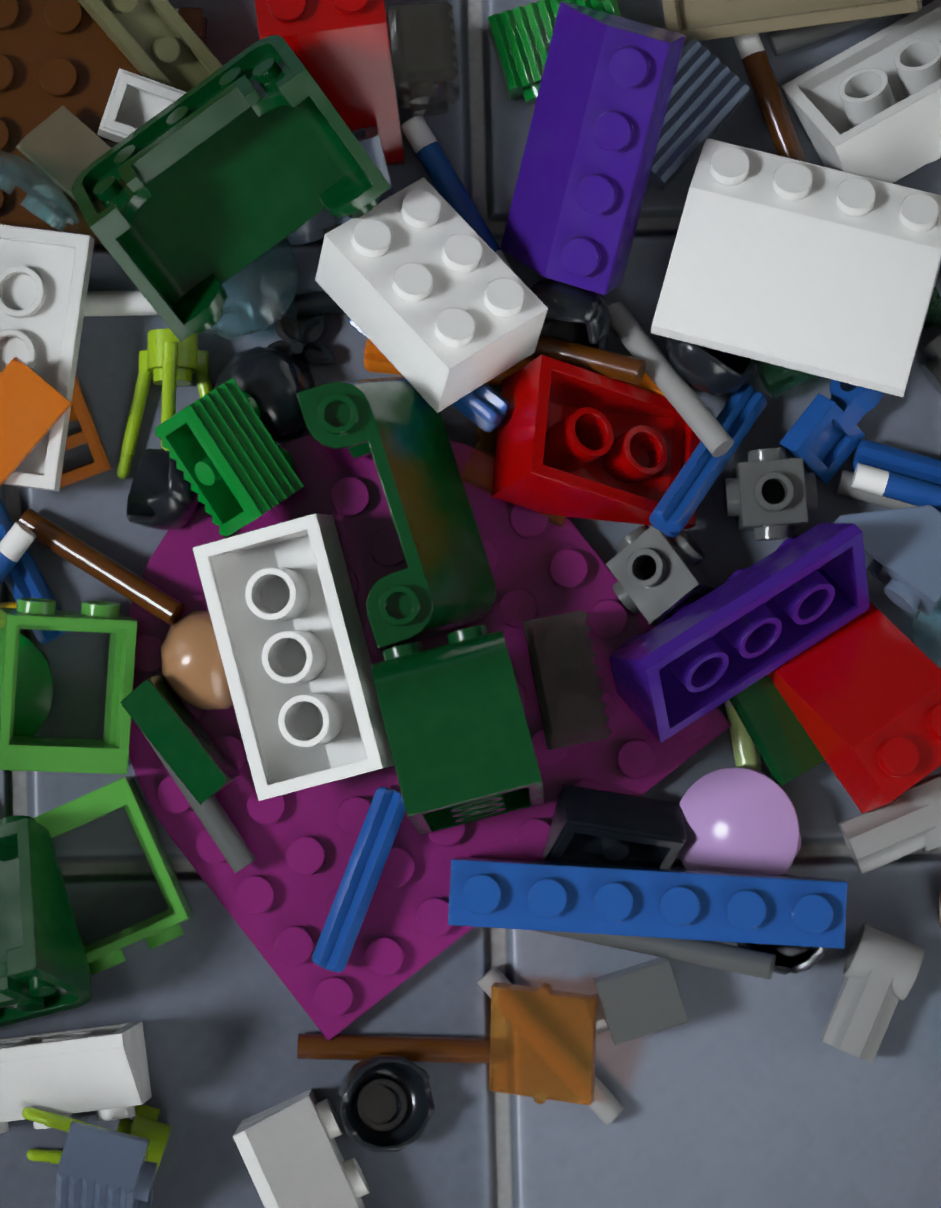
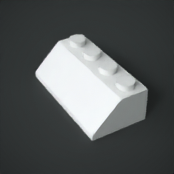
M935 0L927 4L920 11L909 14L781 86L787 101L825 167L894 183L922 166L941 158V0Z
M315 513L193 547L258 801L393 766L394 761L370 666L372 662L333 515Z
M142 1021L0 1039V1134L9 1132V1121L25 1120L22 1116V1111L25 1107H33L72 1118L73 1113L96 1111L98 1121H111L136 1116L135 1106L144 1104L152 1097ZM33 1122L34 1129L51 1128L44 1126V1124Z
M310 1089L242 1120L233 1138L265 1208H365L361 1197L370 1193L367 1182L356 1159L353 1157L344 1161L334 1138L342 1135L343 1131L328 1098L318 1102L313 1090Z

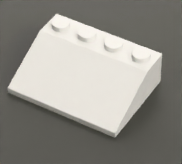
M706 138L687 194L652 322L651 333L904 397L941 265V195Z

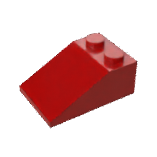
M255 0L259 40L271 35L283 37L348 128L356 130L377 126L387 166L404 164L384 0Z
M540 355L502 380L501 396L509 402L510 409L507 417L497 429L491 497L548 515L652 526L649 516L700 443V439L666 397L551 357ZM696 511L684 529L689 530L695 526Z
M870 601L869 610L768 674L862 814L891 803L941 766V669Z

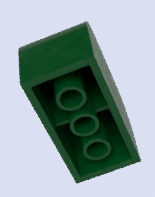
M486 625L461 629L447 635L449 640L447 645L423 650L421 642L407 643L383 651L385 661L370 664L407 817L420 836L544 804L543 783L502 630L488 634Z

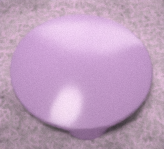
M732 767L713 771L697 780L686 791L679 803L683 813L687 841L678 855L687 870L782 875L787 872L795 856L800 851L802 838L798 816L791 799L779 784L755 768Z

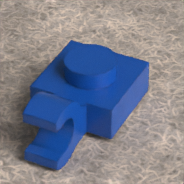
M832 379L830 383L831 398L828 399L818 393L781 440L780 445L786 448V451L793 458H803L804 469L807 472H814L815 478L827 485L865 437V434L857 424L868 411L879 403L884 392Z

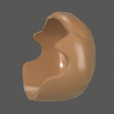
M192 611L171 625L160 647L163 676L169 687L180 699L197 709H228L233 706V701L209 611Z

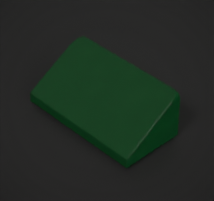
M162 675L146 679L120 702L200 805L240 776L185 704L169 687Z
M768 675L729 699L775 782L780 786L825 761Z

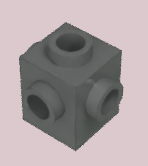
M766 448L748 451V462H738L732 469L733 478L724 479L726 516H736L737 532L754 531L755 541L793 538L792 528L801 527L808 522L807 511L817 510L815 473H804L803 458L787 459L786 448ZM774 480L782 484L785 496L781 503L770 504L764 500L761 489L765 482Z
M643 525L638 527L620 541L617 547L620 552L606 563L618 580L612 585V588L620 601L633 614L637 615L641 612L649 624L655 626L672 617L674 612L682 605L697 601L717 588L699 564L705 559L702 549L683 529L677 537L670 538L652 526Z

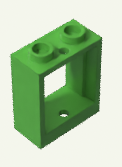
M24 597L17 598V608H0V770L127 774L131 716L120 702L133 691L137 620L126 613H120V603L82 601L81 611L56 610V600ZM20 629L110 633L103 739L13 735Z
M133 776L121 778L34 817L37 823L49 830L51 838L55 839L119 809L125 808L168 905V910L88 946L85 945L80 934L91 976L126 961L121 949L135 942L145 939L150 950L184 935L185 933L180 922L194 915Z

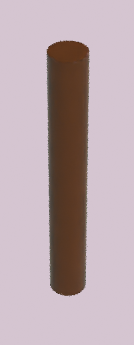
M540 334L535 352L528 356L536 359L540 355H545L609 378L636 385L642 382L646 369V361L643 359Z
M33 509L26 510L20 517L18 522L29 528L37 536L35 538L36 542L167 624L173 625L181 617L185 608L184 603Z
M299 1033L297 1057L298 1059L362 1061L374 1054H398L411 1062L489 1064L490 1038L337 1034L328 1041L323 1034Z

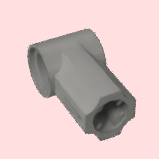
M941 773L916 783L891 803L838 823L845 844L859 873L864 874L868 871H873L922 848L924 851H930L941 847Z
M864 923L850 947L842 972V976L846 978L820 1040L841 1051L873 1063L898 1001L905 1000L916 980L924 957V948Z

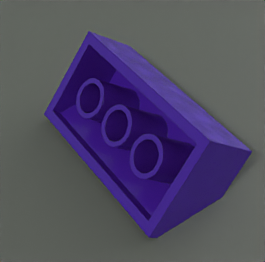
M560 2L500 248L502 251L545 278L602 295L608 294L623 282L686 35L570 2Z
M819 523L800 536L788 538L776 551L751 567L734 572L727 578L724 584L699 600L682 605L674 612L672 617L650 631L628 639L618 651L609 656L617 694L658 741L662 743L870 609L863 532L852 523Z

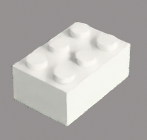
M424 177L376 204L365 215L352 218L324 235L315 281L437 413L535 352L548 308Z

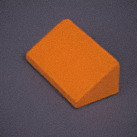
M18 357L12 359L0 373V487L73 404Z

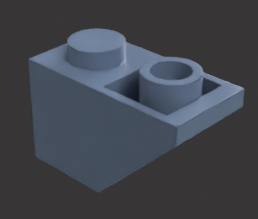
M931 505L840 515L834 523H852L863 532L866 571L886 585L883 588L885 595L903 610L914 613L918 609L929 617L941 601V513Z

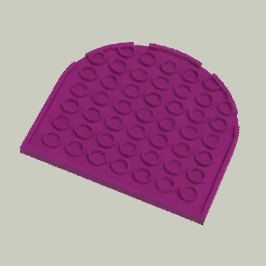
M312 435L279 445L287 450L293 458L295 473L303 483V488L228 537L219 534V526L212 523V515L205 512V504H203L187 524L178 529L168 530L152 554L141 576L185 604L184 611L179 620L192 611H209L193 547L315 513L333 515L370 659L373 664L385 660L383 652L377 647L367 616L366 602L369 591L379 579L388 574L407 569L408 565L373 456L369 455L354 460L348 448H329L314 440ZM450 439L453 454L494 577L496 597L492 609L484 618L477 622L417 642H421L423 650L449 644L447 635L461 629L486 625L488 634L502 630L543 783L544 804L422 836L418 834L405 811L346 968L341 973L332 972L316 965L312 960V956L376 790L380 786H385L401 792L395 765L258 801L234 705L228 709L201 710L181 699L240 774L233 782L214 794L256 857L255 861L235 873L138 725L131 718L129 757L138 783L152 811L173 842L328 1041L473 928L471 926L448 925L451 859L456 857L550 862L545 861L544 850L558 797L565 785L640 797L731 726L716 707L662 743L658 741L617 694L609 658L628 639L636 635H643L653 629L654 626L649 624L641 612L637 615L633 614L620 601L612 588V585L618 580L566 516L543 514L491 497L495 458L469 445ZM131 602L128 615L137 620L133 678L134 690L143 681L152 676H163L160 647L171 625Z

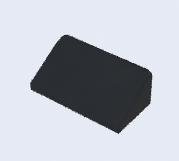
M565 785L556 804L544 850L545 861L670 869L687 841L682 809L679 804L674 802Z

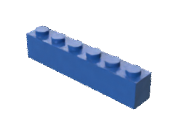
M456 857L451 859L448 925L844 949L848 882L845 879Z

